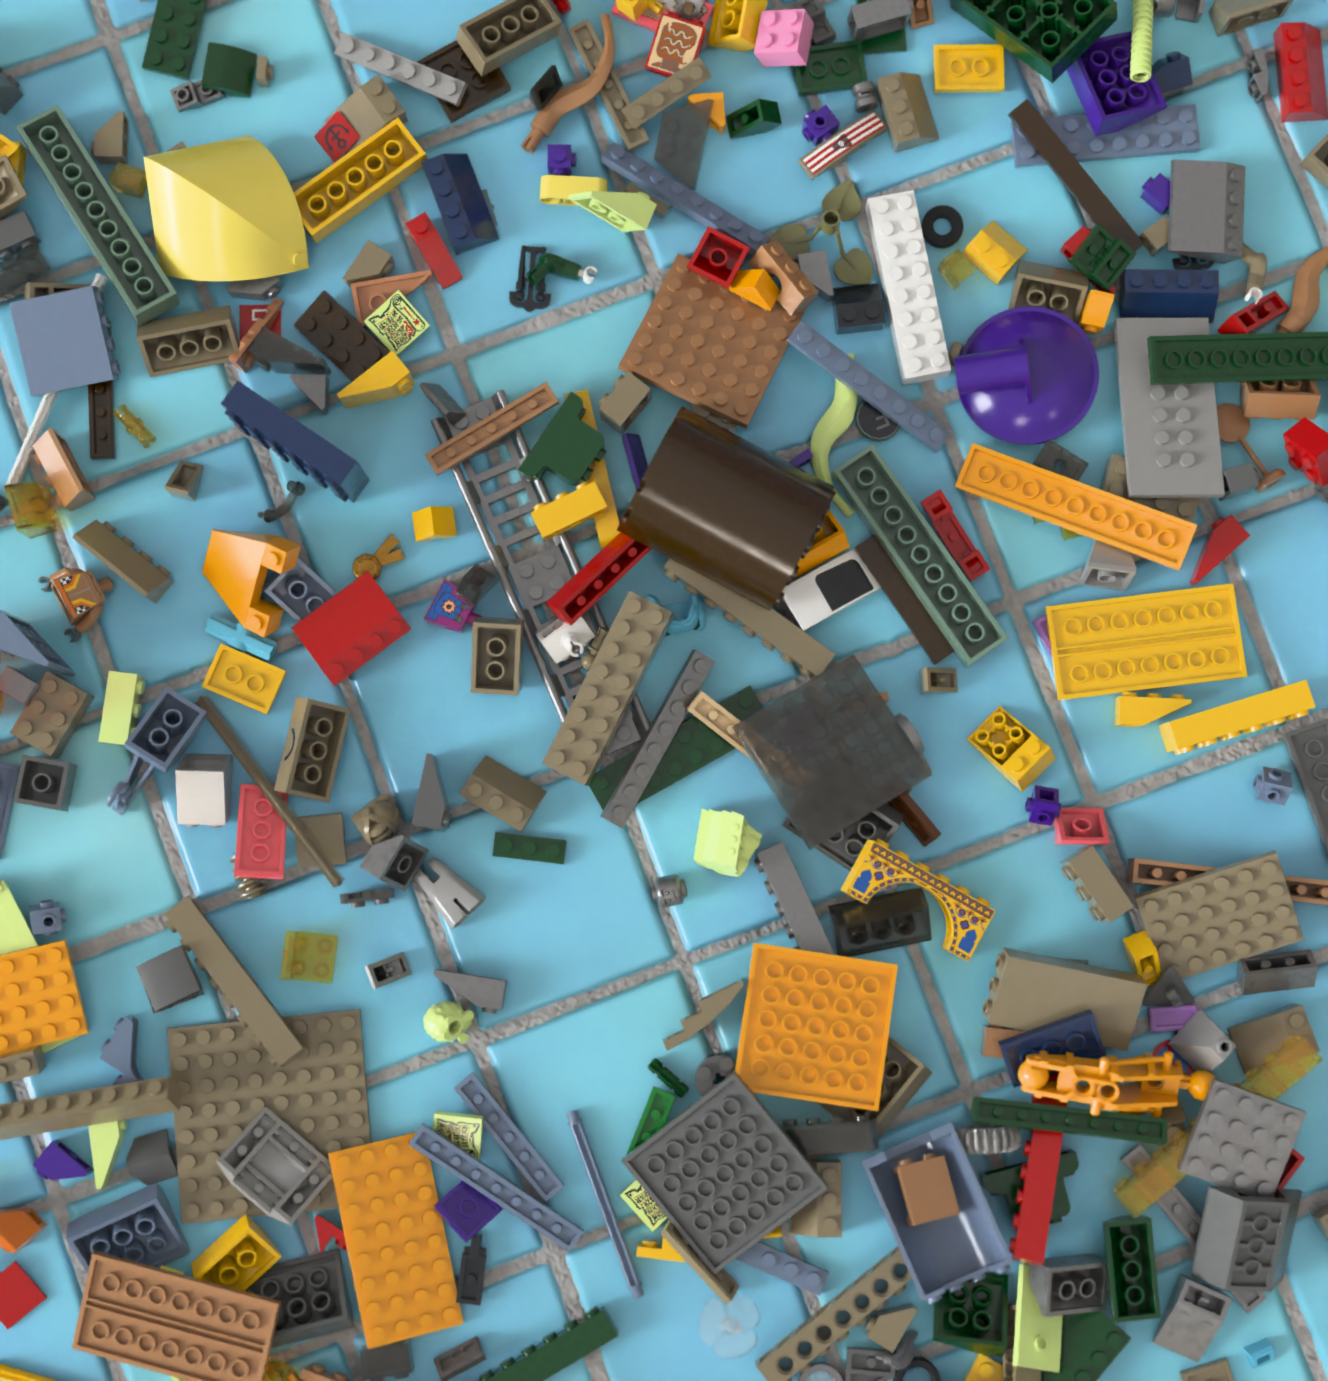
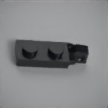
M476 1234L471 1238L470 1247H464L456 1303L481 1305L487 1259L486 1248H481V1234Z

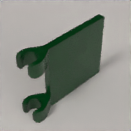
M856 0V5L867 2V0ZM905 28L861 41L863 55L907 51Z

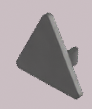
M1169 965L1144 996L1142 1005H1173L1176 1008L1183 1004H1193L1195 1000L1174 966Z

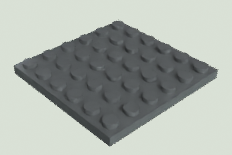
M736 1071L621 1160L714 1275L829 1187Z

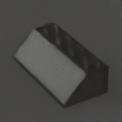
M922 887L874 896L869 899L867 904L854 900L828 906L830 924L838 956L851 957L932 940L929 906Z

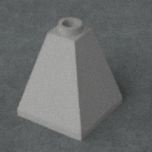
M1094 540L1078 586L1126 591L1136 573V565L1132 554Z
M1198 1009L1197 1013L1186 1022L1168 1043L1195 1071L1207 1070L1211 1072L1236 1048L1235 1043L1201 1009Z

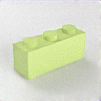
M109 671L98 742L124 746V743L136 728V719L141 715L139 699L145 689V681L142 680V676Z

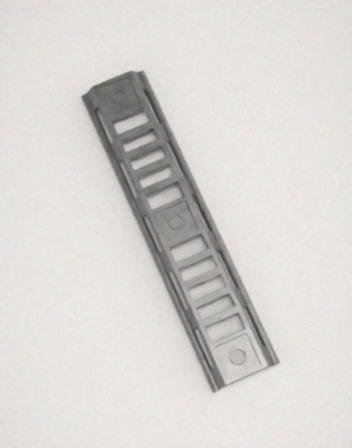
M500 390L491 398L463 409L466 415L454 425L445 417L435 418L430 422L441 445L510 403L504 390ZM519 427L512 433L523 456L522 459H520L508 434L462 461L470 481H466L459 464L452 467L451 470L516 619L524 620L525 640L559 718L563 723L568 712L561 697H565L570 709L574 701L573 697L577 695L582 685L580 684L569 689L564 676L583 668L581 664L582 658L559 667L558 663H555L542 645L554 672L551 675L533 632L539 633L558 618L540 624L534 608L546 603L572 578L560 551V544L575 575L582 569L566 531L548 540L550 549L514 564L508 547L536 536L540 532L537 526L534 525L503 539L498 526L534 511V507L540 504L531 481L519 474L521 481L486 496L480 486L481 483L511 470L517 469L518 472L519 467L530 452L523 432ZM506 444L512 460L475 475L469 459ZM543 478L534 480L542 501L547 504L553 502ZM526 490L531 502L499 516H493L489 505ZM477 504L481 505L498 545H494ZM505 568H508L526 608L525 610L520 605ZM595 602L590 607V611L597 627L601 626L609 630L599 605ZM586 611L582 618L593 634L596 635V630ZM637 692L631 701L636 716L633 717L628 707L604 756L641 741L647 733L651 724Z

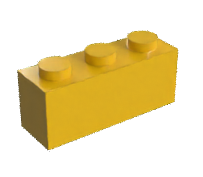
M589 481L581 483L576 487V491L568 493V491L563 492L555 497V501L549 504L542 502L534 507L531 516L544 542L608 511V506L595 481L592 483Z

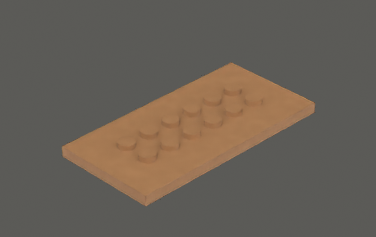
M95 1251L91 1256L72 1349L187 1381H264L281 1301Z

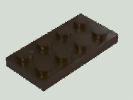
M325 290L294 324L352 382L390 352Z

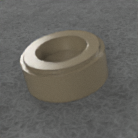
M959 342L953 343L948 355L950 365L955 366L953 357L961 355L964 344Z

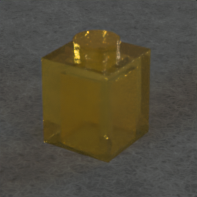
M117 162L116 168H113L110 173V184L117 192L142 199L147 187L146 172L143 169Z

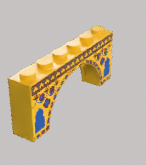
M878 838L876 841L868 839L840 890L867 904L869 899L878 890L893 883L908 882L923 887L933 895L944 913L946 933L941 948L960 959L969 961L995 913V910L989 907L990 902L979 896L977 899L969 896L971 891L960 885H957L955 888L949 884L950 879L939 873L934 876L929 873L930 868L918 861L916 865L908 861L910 856L899 850L896 853L889 850L890 845Z

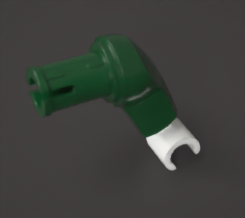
M545 253L539 257V263L526 273V278L533 285H537L543 277L550 273L557 277L579 281L580 277H582L586 284H591L595 278L587 274L596 275L597 269L593 266H588L585 270H582V266L555 254Z

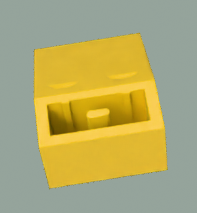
M1001 706L967 738V741L1022 792L1056 759L1051 747Z

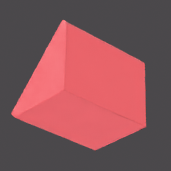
M1061 808L1059 817H1055V845H1109L1110 840L1103 808Z

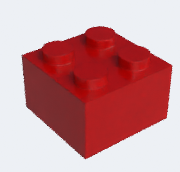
M1304 417L1283 434L1284 447L1289 457L1288 463L1294 470L1303 472L1309 481L1316 482L1324 487L1328 484V433Z

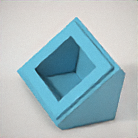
M1266 1338L1244 1347L1253 1369L1275 1359L1274 1347Z

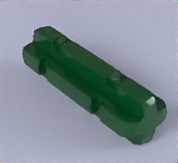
M653 1059L649 1063L648 1069L653 1074L656 1073L657 1077L670 1089L673 1088L675 1090L674 1093L680 1098L684 1097L689 1091L688 1086L683 1082H679L680 1079L666 1066L663 1067V1064L658 1059Z

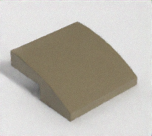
M343 813L299 816L297 821L301 819L299 823L303 822L301 825L304 824L303 827L306 826L305 829H308L306 832L310 831L308 833H311L309 837L313 836L311 839L315 838L313 842L316 841L315 844L318 843L316 845L319 846L318 849L322 847L321 850H324L322 853L325 852L324 855L327 854L325 858L329 857L327 860L331 859L329 863L332 862L331 865L347 864ZM296 838L299 868L317 867V864H315Z

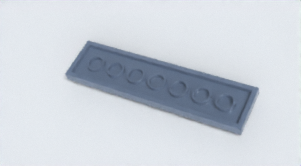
M1196 104L1169 106L1118 132L1095 137L1086 114L1042 117L1078 162L1199 152L1201 149ZM1011 121L1015 168L1047 165L1014 122Z

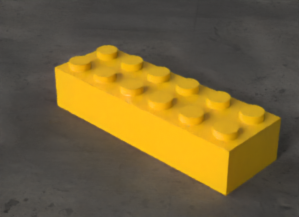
M398 117L293 192L300 210L304 229L316 244L423 167L422 161L427 160L426 153Z
M1303 680L1161 724L1158 727L1167 753L1174 751L1175 755L1194 750V744H1197L1198 748L1217 743V737H1220V740L1223 741L1240 736V730H1242L1243 734L1262 729L1264 728L1262 723L1265 724V727L1285 722V716H1287L1288 720L1308 715V709L1314 708L1315 704L1307 680Z

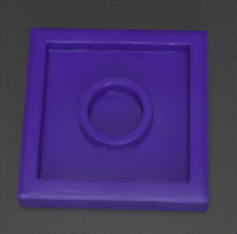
M461 1181L434 1205V1208L465 1244L503 1210L497 1203L464 1181Z

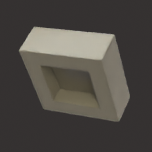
M258 56L256 79L260 87H269L270 79L274 78V66L270 64L267 56Z

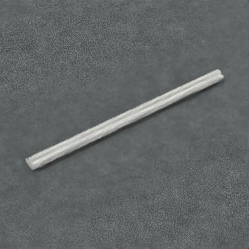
M96 274L91 286H96L99 290L103 291V286H106L104 283L107 284L105 281H108L106 279L108 277ZM58 391L43 395L44 398H42V403H40L41 406L37 409L34 422H32L30 430H28L29 433H27V438H25L26 441L22 444V449H20L18 454L19 457H17L18 460H15L14 468H12L10 473L11 476H8L5 489L15 493V490H18L19 482H21L19 479H22V474H25L23 471L27 469L26 466L28 464L26 463H29L30 455H33L31 452L34 453L33 445L39 439L38 436L42 434L41 431L43 429L41 428H44V423H47L45 421L48 420L46 417L49 418L48 415L50 413L48 412H51L52 404H55L53 401H56V396H58L56 393H59Z

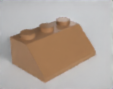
M1315 380L1240 383V406L1244 417L1251 419L1272 418L1275 420L1296 419L1299 421L1306 417L1307 419L1315 420L1321 396Z
M53 428L46 430L33 445L36 452L33 456L40 467H44L47 473L44 475L45 480L50 487L54 486L57 492L55 499L60 507L73 511L96 499L65 438Z

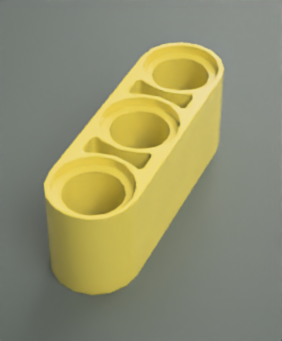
M544 175L541 177L540 202L554 205L579 206L568 199L570 194L590 191L607 192L608 181L599 177Z

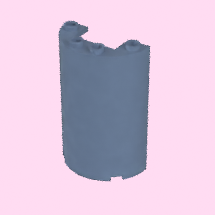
M952 1122L861 1161L922 1302L927 1300L929 1304L942 1299L941 1294L945 1293V1290L949 1289L950 1292H954L963 1288V1282L972 1279L974 1283L986 1277L985 1273L988 1271H996L997 1274H1000L1010 1269L1009 1264L1014 1261ZM935 1153L936 1157L944 1155L960 1214L908 1227L905 1219L909 1217L898 1174L893 1173V1168L899 1167L898 1162L912 1158L914 1163L922 1161L921 1156Z

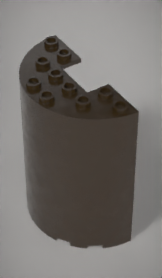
M682 406L649 464L617 531L770 611L773 605L779 606L785 594L782 590L785 585L789 586L800 568L797 566L800 558L804 559L813 546L814 538L825 522L824 518L831 507L830 503L836 492L833 491V485Z

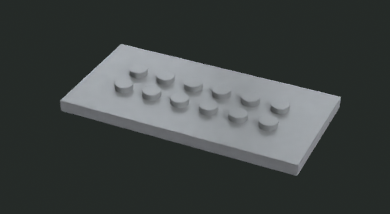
M1116 318L1114 320L1128 498H1222L1225 495L1215 384L1150 385L1147 338L1150 336L1210 335L1208 318Z

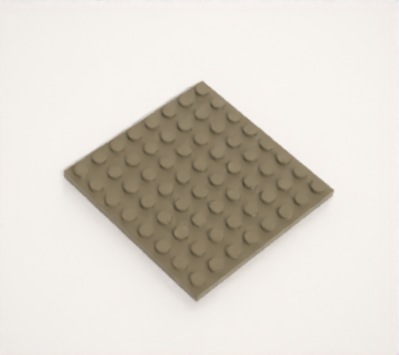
M361 1009L283 1017L307 1048L285 1067H280L278 1064L274 1066L266 1056L269 1053L263 1045L261 1047L257 1045L251 1036L254 1032L249 1026L245 1028L240 1021L167 1028L171 1078L181 1087L180 1111H174L173 1113L182 1224L241 1218L244 1214H247L249 1217L267 1216L229 1182L216 1162L265 1106L328 1160V1153L372 1142ZM333 1177L303 1212L339 1208Z

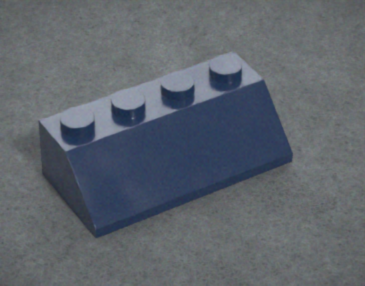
M441 154L422 161L424 172L455 254L458 255L499 240L468 154Z
M1125 269L1119 277V318H1208L1209 323H1213L1219 296V270Z

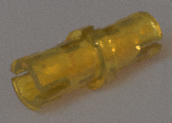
M125 404L118 407L124 415L115 409L113 415L127 427L126 431L129 434H133L144 448L151 446L145 437L152 443L156 441V437L143 426V421L140 418H136Z

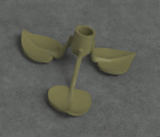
M852 180L836 186L824 197L822 201L823 215L821 224H817V228L809 237H807V231L804 227L792 223L782 226L768 240V243L777 240L794 261L797 260L798 254L810 252L808 242H811L820 230L827 235L835 234L840 254L843 257L835 263L834 271L836 277L848 285H867L872 280L873 266L868 255L857 248L851 249L846 255L840 236V220L844 222L851 221L859 215L861 210V201Z

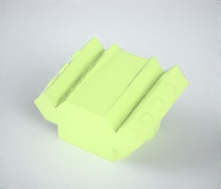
M702 808L694 861L696 864L712 869L720 875L740 877L747 868L753 852L758 848L763 835L748 825L743 815L734 811L732 813L725 810L723 812L711 809L707 811Z

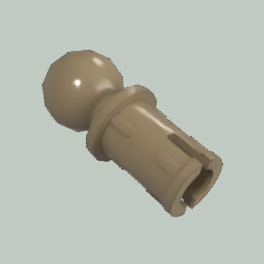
M599 626L592 643L588 644L587 647L591 651L585 653L581 659L584 669L589 671L609 632L608 629Z

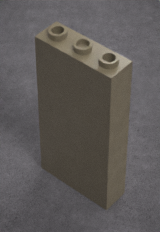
M1003 947L1001 955H998L995 966L997 970L995 977H992L989 983V998L983 1004V1014L989 1024L1030 1031L1091 1010L1103 1046L1124 1051L1128 1050L1148 985L1141 975Z

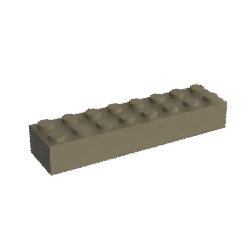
M631 591L628 592L542 764L583 785H590L675 616L673 612Z

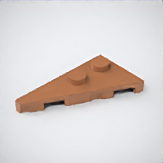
M432 270L351 283L357 320L366 327L367 325L364 320L399 290L406 297L433 277Z
M274 298L267 306V313L264 319L258 318L240 341V352L238 354L232 352L229 355L228 359L237 370L246 374L248 368L251 369L256 362L255 355L259 348L262 349L266 344L268 338L266 335L284 304L282 300Z

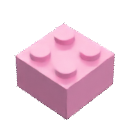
M805 9L761 12L754 54L763 67L807 65L814 22Z

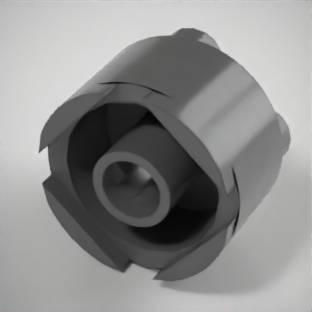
M712 1054L704 1058L698 1065L695 1073V1083L699 1094L703 1096L719 1084L712 1081L716 1078V1073L726 1077L733 1073L736 1060L725 1054Z

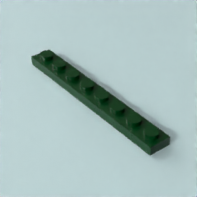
M973 1097L972 1123L1161 1145L1167 1144L1168 1119L1105 1111H1100V1115L1095 1116L1087 1109Z

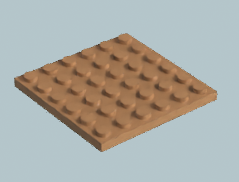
M678 253L619 363L618 369L626 373L629 371L637 378L747 429L789 345L786 340L801 321L804 312L790 316L778 300L771 311H768L731 292L729 289L687 269L690 259Z

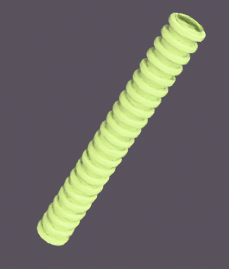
M1133 0L1130 78L1134 82H1146L1152 76L1154 0Z

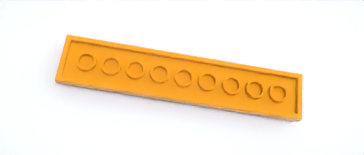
M974 443L971 445L955 484V488L1178 571L1197 529V525Z

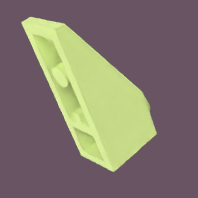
M127 1119L89 1125L96 1190L108 1185L125 1136V1130L128 1126Z

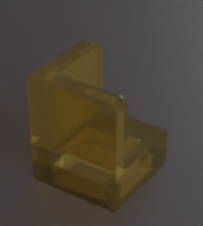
M957 249L941 261L938 266V270L954 290L959 287L963 280L975 272V268L960 249Z

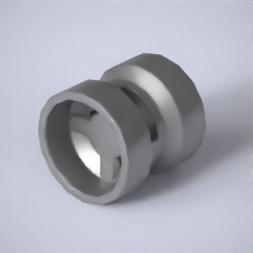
M861 82L851 88L852 95L856 98L855 108L857 112H869L879 106L878 99L874 96L875 86L873 82Z

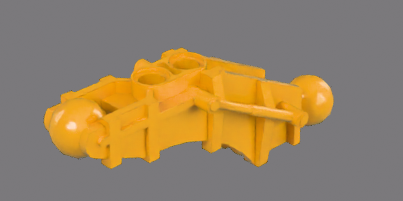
M1040 1050V1054L1027 1055L1026 1061L1020 1065L1018 1070L1022 1091L1032 1093L1034 1097L1038 1098L1045 1096L1060 1099V1102L1065 1103L1071 1100L1091 1104L1090 1113L1095 1116L1100 1115L1101 1110L1151 1113V1116L1161 1118L1163 1107L1177 1106L1179 1088L1188 1090L1195 1099L1204 1101L1212 1078L1216 1077L1207 1070H1197L1191 1075H1184L1180 1060H1175V1065H1172L1174 1054L1171 1051H1165L1163 1056L1153 1057L1152 1053L1144 1052L1143 1055L1127 1059H1117V1056L1109 1055V1058L1089 1059L1075 1057L1070 1052H1066L1065 1055H1049L1048 1051ZM1048 1069L1059 1071L1057 1082L1048 1081ZM1081 1080L1089 1082L1087 1085L1077 1084ZM1123 1081H1136L1125 1085L1118 1084V1082Z

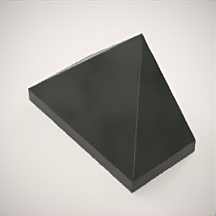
M551 65L530 90L529 99L537 111H542L563 86L556 65Z

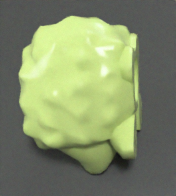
M443 1001L428 1008L427 1013L423 1017L424 1029L437 1042L449 1041L452 1043L457 1039L461 1044H464L469 1039V1035L464 1032L471 1026L474 1014L471 1010L463 1011L461 1004L455 1001Z

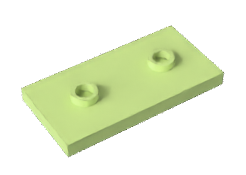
M1019 1264L1013 1366L1058 1373L1060 1372L1063 1315L1042 1316L1030 1286L1031 1265Z

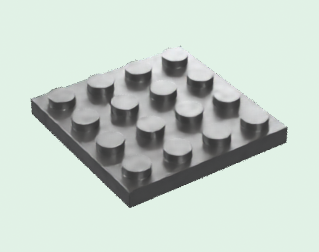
M1212 1078L1177 1169L1180 1172L1220 1186L1233 1187L1235 1191L1251 1197L1273 1198L1306 1112L1280 1101Z

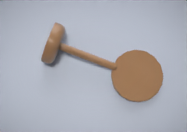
M1227 403L1217 406L1220 440L1225 443L1240 442L1263 475L1255 490L1258 493L1264 492L1281 481L1287 475L1284 470L1278 468L1268 473L1244 439L1250 430V420L1248 417H1244L1241 407Z

